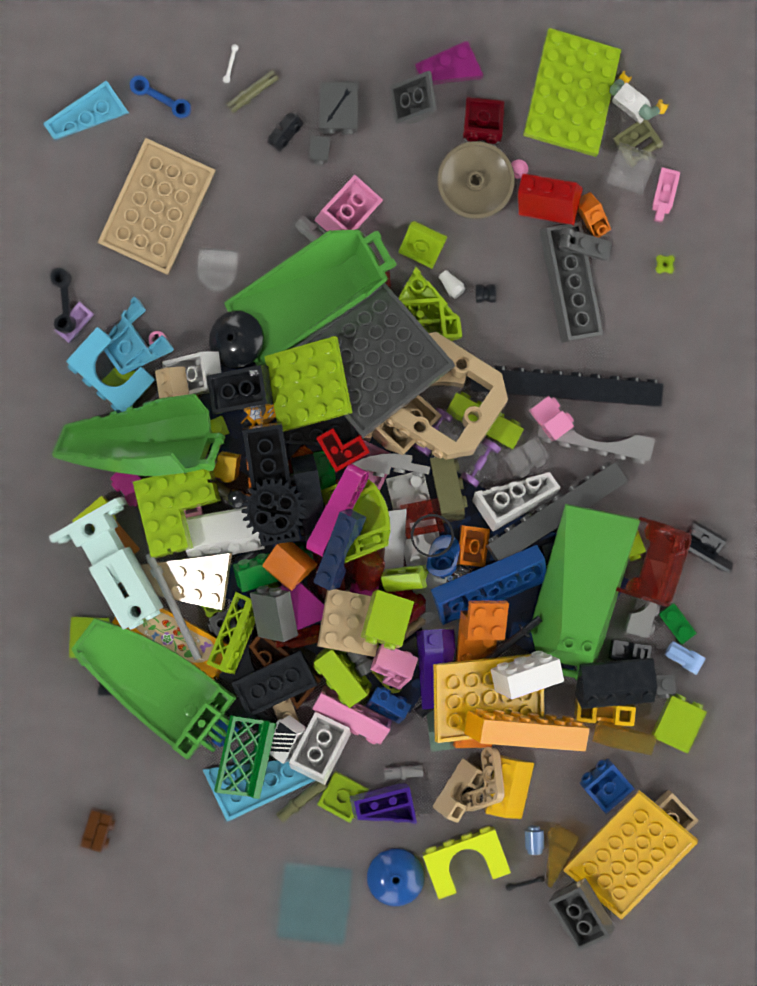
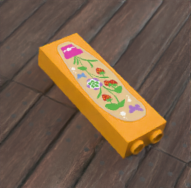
M137 606V611L141 614V609ZM165 607L159 610L161 614L148 621L146 618L142 619L144 623L131 630L181 655L212 679L215 676L218 678L222 672L207 664L217 636L183 618L201 655V658L194 660L172 612ZM115 617L112 623L121 626ZM223 640V644H224V647H225V646H227L229 643ZM222 653L217 654L214 661L219 665L223 659Z

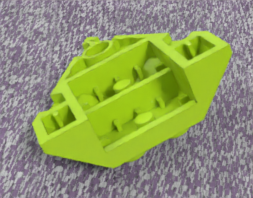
M415 267L399 296V300L428 333L437 332L450 341L461 339L462 329L459 316L456 313L454 314L448 307V303L431 283L426 281L420 274V270Z

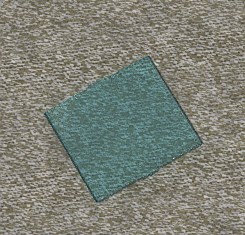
M285 862L282 894L279 899L280 915L277 938L344 945L348 909L350 908L348 900L352 870Z

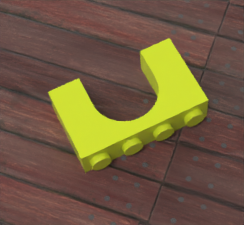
M485 826L480 828L479 832L475 834L469 832L463 834L461 839L456 841L449 839L443 842L442 846L436 848V845L425 849L426 852L422 853L438 899L457 893L449 872V864L452 857L461 850L473 849L481 853L487 862L493 879L511 873L494 827Z

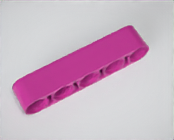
M353 464L347 466L306 545L308 550L323 557L339 512L353 509L367 483L369 472Z

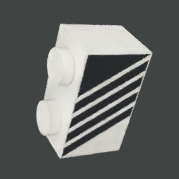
M290 715L284 719H279L276 722L270 755L283 764L288 762L293 756L307 727Z

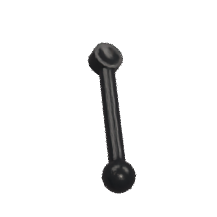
M541 876L537 879L513 885L507 884L506 890L512 891L513 888L543 882L545 879L544 876Z

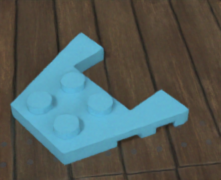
M135 296L131 299V305L128 310L123 311L122 319L117 327L114 326L108 336L113 341L104 350L117 371L122 375L174 350L163 335L149 347L146 345L132 325L146 311L142 303Z

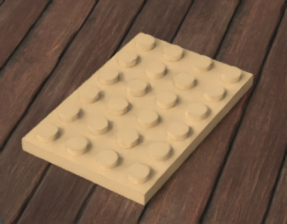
M145 138L97 243L169 275L216 170Z

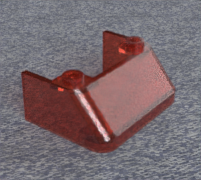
M639 517L640 521L648 523L644 533L646 539L651 541L640 577H633L629 580L627 590L617 587L616 591L667 607L673 600L692 540L691 534L661 522Z

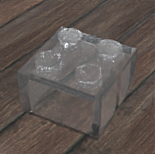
M619 142L606 177V183L643 195L656 161V155Z
M534 437L502 457L513 477L519 476V478H523L531 473L530 468L533 466L539 468L547 463L546 458L549 457V454L539 438Z

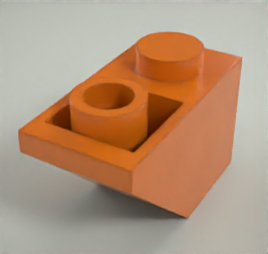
M591 192L583 195L580 198L578 213L591 235L599 238L609 232L611 227L598 199Z

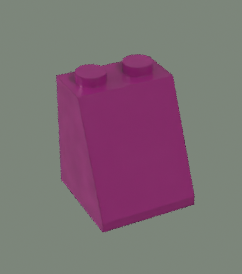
M301 581L290 591L297 630L322 620L325 602ZM283 584L279 586L282 590L290 591Z

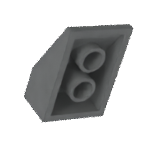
M431 71L390 86L396 124L420 122L437 110Z

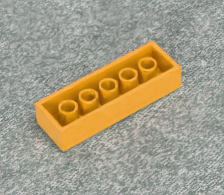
M476 708L475 711H468L464 734L483 744L586 751L589 728L584 726L583 722L576 721L571 716L557 718L555 715L545 714V717H539L540 715L536 713H528L527 716L516 711L505 714L501 710H493L492 713L487 712L485 709Z

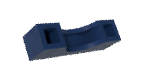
M352 509L339 512L314 579L315 584L329 591L340 588L346 573L344 567L346 554L353 541L360 535L366 516Z

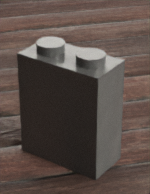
M264 585L250 593L258 637L285 642L298 636L290 591H285L281 588H269V586Z

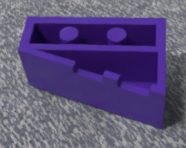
M405 782L349 796L353 815L358 820L417 824L410 787Z

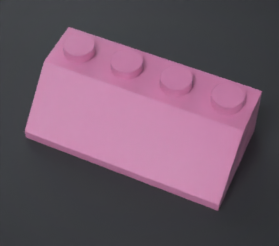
M325 685L312 708L315 712L349 727L351 733L365 736L366 740L372 744L378 743L381 745L391 729L392 720L360 703H356L351 708H348L347 705L340 702L337 692Z

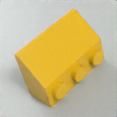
M500 755L504 799L500 803L485 807L484 811L486 814L498 817L522 819L534 763ZM494 770L491 779H493L495 776Z

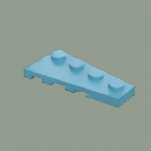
M106 80L43 124L52 138L58 140L129 114V112Z

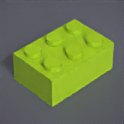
M324 648L318 653L314 661V668L320 675L323 674L329 688L337 692L340 702L351 708L368 695L372 684L365 675L359 677L354 669L355 663H351L346 656L347 652Z

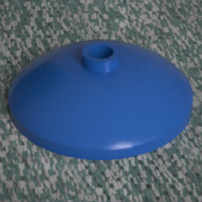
M398 848L388 849L379 853L370 863L367 872L368 887L372 895L381 903L389 906H403L412 902L420 894L424 885V870L417 857L409 851ZM398 877L400 880L398 883H394L392 879Z

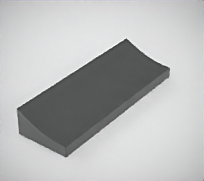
M581 222L574 223V225L565 224L547 227L539 231L561 343L603 335L588 256L559 248V243L563 238V235H561L562 228H570L583 233ZM570 238L571 244H573V238Z

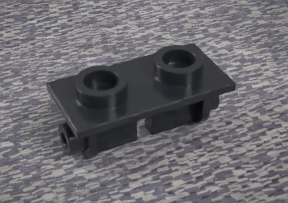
M292 112L286 114L279 124L283 130L275 128L268 137L267 143L272 147L274 146L280 153L288 146L289 141L300 131L304 123L298 115Z

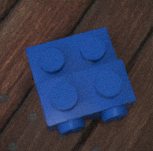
M377 687L365 705L398 724L405 719L411 707L406 698L392 695L391 691L385 687Z
M608 758L600 760L596 764V769L591 773H585L581 778L582 781L579 782L605 814L634 790L633 786Z

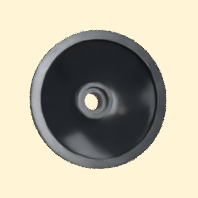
M231 311L223 314L216 320L209 335L211 352H219L220 364L235 369L243 368L253 363L260 355L264 344V333L259 321L251 314L243 311ZM231 335H233L232 341L229 340V337Z

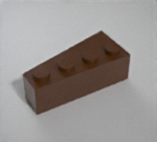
M258 635L249 645L250 649L264 666L294 653L281 641L261 638ZM309 664L317 682L319 683L323 675H320L315 670V668H313ZM315 687L290 698L293 705L298 709Z

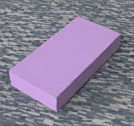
M78 302L70 311V315L76 320L75 329L68 334H63L56 329L54 330L68 343L76 337L95 315L81 302Z

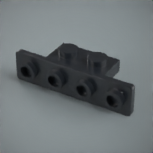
M693 520L685 534L667 525L664 532L667 540L681 545L689 553L693 552L704 562L712 563L722 572L729 574L732 572L733 563L718 555L727 542L726 538Z

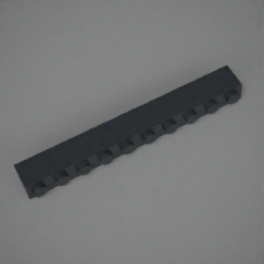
M495 366V369L502 373L506 393L510 395L544 398L549 396L556 399L662 407L664 384L659 383L658 379H647V382H640V378L635 377L621 380V376H609V379H605L600 374H590V377H582L583 373L571 372V375H563V371H552V374L544 373L545 370L533 369V372H525L526 368L514 367L513 371L506 370V366ZM470 378L469 391L490 392V390Z

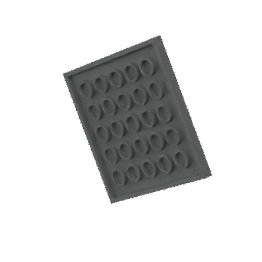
M383 283L367 298L317 330L298 345L302 346L333 336L338 337L352 413L344 416L362 438L455 367V363L386 283Z

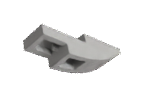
M395 453L372 455L351 463L365 471H373V475L378 477H384L385 474L389 475L390 467H393V471L405 474V470L413 471L412 475L419 477L429 474L430 470L429 466L411 463L413 455Z

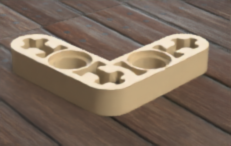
M485 747L481 753L484 787L461 796L463 804L468 807L466 811L473 812L500 803L504 799L501 758L497 748ZM494 770L495 776L491 779V772ZM481 794H483V801H482V803L480 802V795H481Z

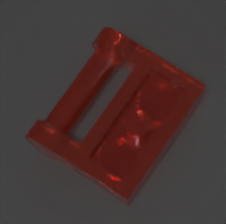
M438 498L400 505L401 509H407L406 539H411L412 529H410L409 523L416 522L420 517L427 514L441 516ZM438 517L424 518L421 521L436 518L437 524L415 528L413 536L445 532L442 519Z

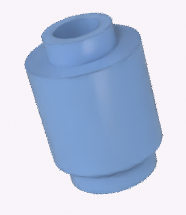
M538 825L528 826V829L525 830V849L530 855L542 854L545 848L544 829H540Z

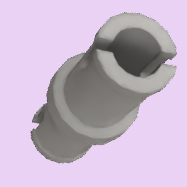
M403 764L400 767L383 768L384 780L398 778L406 780V778L423 777L422 764L405 766Z

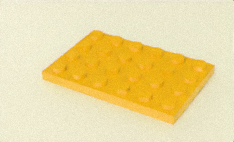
M532 654L433 664L435 742L443 743L472 739L464 734L468 711H475L476 708L485 709L487 712L492 713L493 710H501L505 714L516 711L527 716L528 713H536L540 715L539 717H544V688L510 699L495 691L491 669L497 667L499 663H510L517 657H528Z
M638 790L564 866L563 871L576 882L586 878L599 901L622 920L698 843V839Z

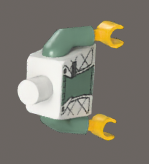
M623 71L617 78V81L610 87V93L614 96L612 103L640 124L643 120H649L658 114H664L669 104H663V100L659 99L656 106L652 107L644 95L628 84L632 76H626V71Z

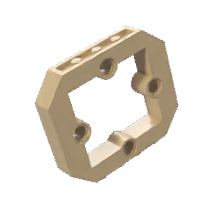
M429 333L455 363V367L451 369L454 377L464 378L468 376L490 390L480 407L471 406L466 409L462 418V423L466 428L457 442L430 426L426 418L416 417L403 408L384 423L389 427L394 426L399 429V433L407 438L410 436L416 440L415 443L420 447H427L437 458L447 460L473 455L508 401L502 373L439 333ZM462 363L466 368L463 370L458 369L456 364ZM475 415L478 420L472 422L468 416ZM421 425L424 431L418 432L414 427Z

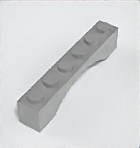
M538 425L536 437H539L541 442L551 444L549 437L541 426ZM570 429L555 441L559 442V446L570 448L571 444L578 446L577 450L588 452L589 449H593L599 455L607 456L608 453L615 454L614 458L626 460V457L633 458L635 463L645 464V461L651 460L655 439L633 435L625 440L606 443L587 439Z

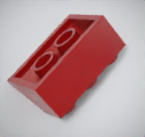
M522 173L518 190L519 215L574 225L583 188L576 182Z

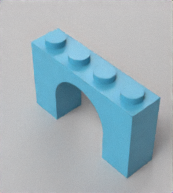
M97 327L67 359L66 362L69 364L67 367L74 374L79 373L83 376L82 381L87 386H94L98 390L96 394L104 401L108 399L112 403L111 407L117 413L124 412L126 408L131 407L156 379L141 366L121 386L114 387L103 383L96 373V361L113 339L100 327Z

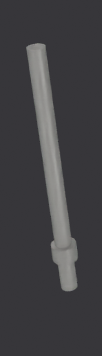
M150 553L145 555L151 567L150 572L153 578H156L194 660L201 658L198 648L165 581L161 565L158 566L156 559L152 558Z

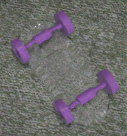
M436 408V411L442 417L432 427L457 442L463 430L451 423L453 417L440 408ZM485 438L473 455L454 458V460L458 459L460 471L457 472L461 474L462 480L473 487H477L479 483L492 479L498 470V458L495 453L498 454L501 448ZM416 443L412 446L427 457L429 455L436 457L427 447L422 448Z

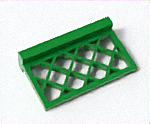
M230 716L214 792L260 799L276 723L261 718ZM241 721L244 727L236 733L234 730L235 722ZM255 723L259 724L258 731L253 735L249 728ZM247 731L250 738L242 743L239 736ZM236 739L240 746L232 752L230 745ZM253 741L255 745L254 750L248 753L245 747ZM243 750L246 757L238 762L235 755ZM232 758L235 766L227 770L226 763ZM249 761L250 768L244 773L241 766ZM238 769L241 776L234 781L231 774ZM228 777L231 784L227 788L222 789V781ZM245 780V791H240L237 785Z

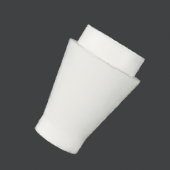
M448 270L439 275L438 278L443 283L450 297L452 296L456 299L466 290L464 283L450 274Z

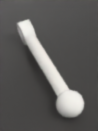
M237 44L231 46L232 53L227 73L223 77V82L226 84L231 81L229 76L235 53L239 49Z

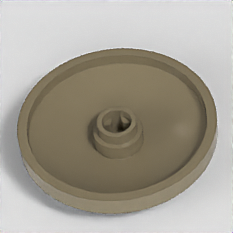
M477 141L461 144L451 150L442 161L437 177L439 194L445 205L455 214L467 219H484L498 213L509 201L515 181L514 171L507 156L497 147Z

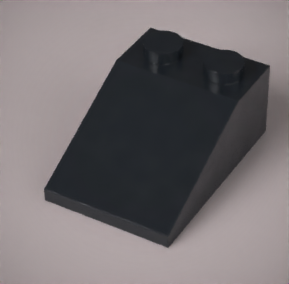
M258 365L207 376L213 414L274 405L268 366Z

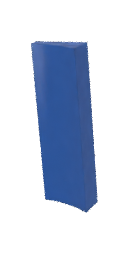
M535 545L431 589L442 625L459 619L461 610L468 611L469 601H502L542 584L546 573V563L538 546Z

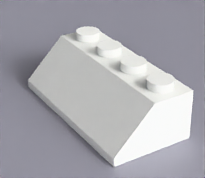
M247 507L186 518L193 544L192 549L186 550L189 558L231 552L232 554L265 549V546H261L260 539L258 538L259 532L252 534L253 527H246L249 521H243L247 514L241 511Z

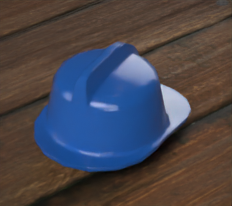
M451 535L437 537L431 544L429 554L435 555L443 552L451 542ZM455 537L452 546L445 554L438 557H428L426 567L432 575L445 579V577L455 572L460 552V545Z

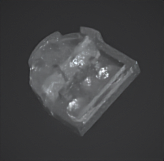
M199 248L197 270L199 280L211 290L226 289L227 286L233 283L237 273L238 251Z

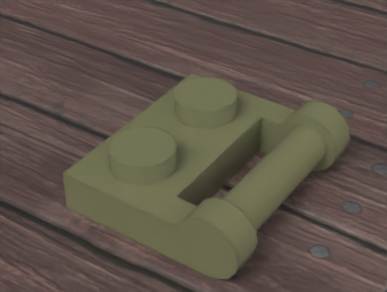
M643 120L641 124L636 122L612 139L631 168L637 164V161L656 148L660 149L663 147L662 141L648 120ZM650 137L652 143L632 156L629 151Z

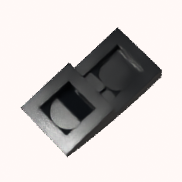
M611 639L608 658L616 660L650 658L652 646Z

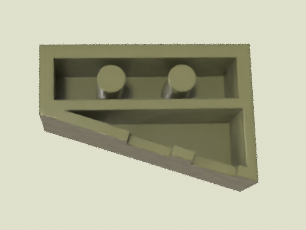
M430 458L441 516L449 522L465 519V507H468L466 496L461 494V489H464L462 477L458 478L457 471H460L458 459Z

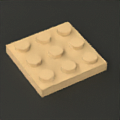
M336 589L327 590L317 646L375 657L377 644L367 643L365 638L360 637L372 596Z

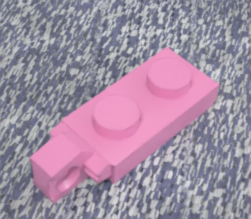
M663 167L660 170L652 204V210L656 211L655 222H663L665 213L669 214L672 209L680 171Z

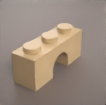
M462 758L451 778L447 781L443 791L437 797L433 808L447 819L458 823L468 808L461 800L462 793L467 787H472L476 790L481 787L484 782L483 770Z

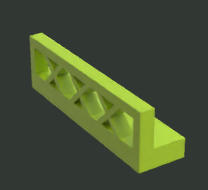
M235 592L207 661L208 665L225 673L235 674L255 625L251 598ZM241 598L246 602L243 609L238 610L237 604ZM236 617L237 625L231 629L230 621ZM229 635L230 642L224 647L223 639ZM222 653L223 659L219 665L214 661L217 654Z

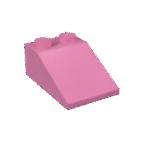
M354 175L321 210L315 221L327 232L329 230H357L380 205L383 199Z

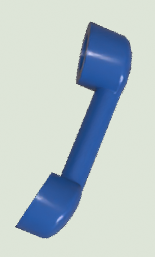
M139 75L130 80V89L134 94L139 96L148 94L171 107L173 115L177 118L186 119L191 114L192 108L189 102L184 99L174 101L150 87V83L145 77Z

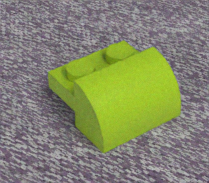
M426 565L390 568L384 570L381 580L386 592L423 589L427 587L426 577L429 572Z

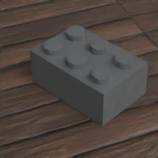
M586 878L555 892L548 902L577 951H581L609 938L615 929L613 922Z

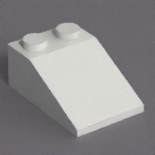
M199 352L162 362L163 368L185 367L189 394L200 395L209 393L207 376L221 373L219 352Z

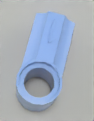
M674 641L671 642L665 652V656L678 662L683 668L697 675L706 659Z

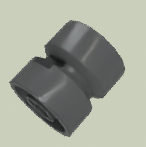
M350 652L346 653L349 661L355 663L354 669L359 677L372 671L370 668L374 657Z

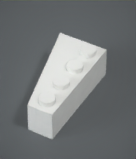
M548 472L526 478L523 481H514L508 485L492 487L486 491H477L472 501L491 530L495 531L555 497L560 486L551 473Z

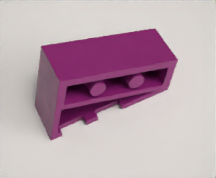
M468 40L416 63L414 67L417 75L431 71L433 85L483 79V73Z

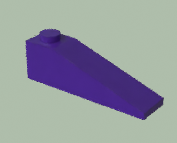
M454 629L422 630L416 632L422 709H434L433 664L453 662L456 649Z

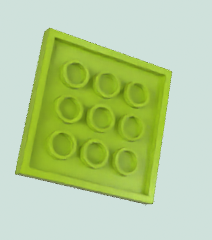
M333 336L264 356L266 366L269 367L277 422H282L283 432L352 413L338 337Z

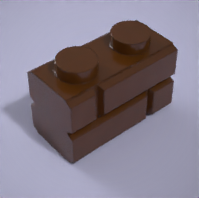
M92 807L80 847L102 853L104 848L108 849L111 840L108 834L110 830H114L116 819L113 818L115 814Z

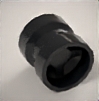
M476 284V303H483L484 300L489 303H495V284H489L485 287L482 284Z

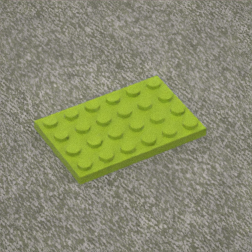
M548 28L523 136L597 157L611 99L610 87L615 81L621 49Z

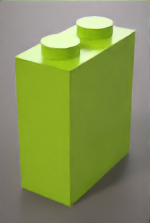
M380 590L374 591L360 637L365 638V642L370 644H384V648L389 650L402 647L414 601Z
M678 693L675 696L670 694V698H667L650 736L688 754L707 711L703 710V705L695 701L692 704L686 702V697Z

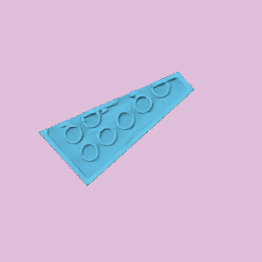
M278 760L268 761L260 799H255L249 796L214 792L219 767L203 769L227 822L315 781L291 769L289 761L285 764ZM250 763L241 766L244 773L249 770ZM235 765L226 766V768L230 770ZM238 769L231 774L234 781L241 776ZM228 777L222 781V789L227 788L231 784ZM243 780L237 787L240 791H245L246 782Z

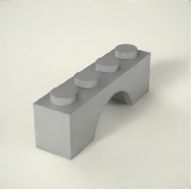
M643 558L639 576L648 586L649 597L647 603L640 610L628 613L624 628L625 632L646 638L653 634L655 628L653 623L654 616H658L660 610L658 601L659 598L663 597L665 591L663 586L664 579H668L670 573L667 563Z

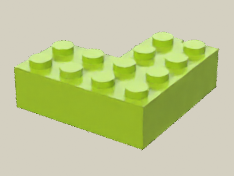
M201 469L187 473L152 476L133 482L152 558H159L173 554V552L178 553L193 548L184 511L221 501L217 484L208 482V480H216L214 471Z

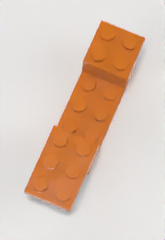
M469 601L468 611L461 610L455 662L483 659L496 649L497 640H505L509 608L507 601ZM474 739L453 741L455 748L492 747V744L479 743Z

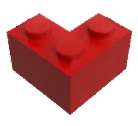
M331 428L316 437L336 472L370 453L360 435L342 444L334 428Z

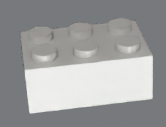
M535 651L531 653V656L517 657L510 663H499L497 667L491 669L495 691L510 699H514L564 682L560 659L543 651Z
M315 712L289 761L290 768L325 785L351 735L350 728Z

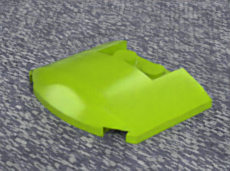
M369 479L352 509L366 516V520L360 535L351 544L344 563L384 548L389 544L391 525L388 508L378 487ZM338 484L321 490L325 506Z

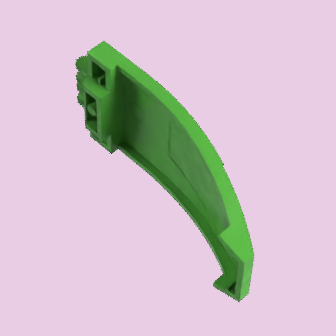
M94 618L72 647V652L82 666H85L132 714L171 745L186 760H189L201 744L208 750L215 751V747L205 739L208 735L219 743L223 739L213 729L222 736H226L227 732L217 723L222 720L227 726L229 725L230 719L224 714L236 697L196 665L171 649L129 629L123 630L119 625Z

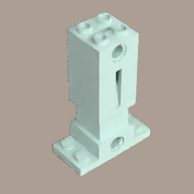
M119 497L50 535L49 539L52 543L59 542V544L73 540L76 547L82 546L92 564L88 569L123 630L126 628L132 630L144 623L142 619L146 618L148 621L161 614L159 610L164 608L132 549L124 547L115 531L118 524L112 515L124 510L123 506L127 504L124 497ZM92 525L95 527L94 532L91 529ZM137 606L141 609V614L137 611Z

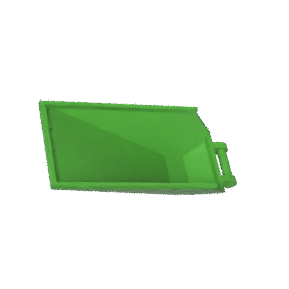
M359 229L329 230L231 297L224 304L228 312L243 311L251 314L259 321L264 333V344L255 363L257 366H265L264 356L292 348L371 295L387 281L388 278L385 272L394 268L397 263L390 257L381 240L379 231H375L365 237ZM372 242L376 245L385 262L380 265L369 245Z
M565 504L532 618L533 620L536 616H539L543 622L531 630L536 651L550 654L560 659V663L577 666V670L562 668L563 676L577 680L580 664L596 663L606 637L639 527V518Z

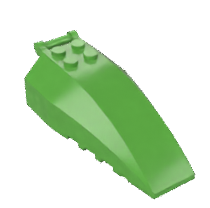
M189 394L143 403V407L135 409L128 407L126 411L121 413L113 411L110 412L109 416L102 418L98 415L90 419L65 424L51 455L54 458L85 467L142 476L179 474L201 469L213 471L216 465L215 459L220 446L225 441V436L221 433H212L209 411L196 394ZM211 443H213L208 458L205 459Z

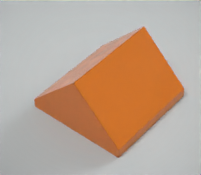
M460 525L458 539L460 552L457 564L485 567L486 545H488L490 529Z
M286 542L277 544L262 566L292 591L318 564L296 544Z

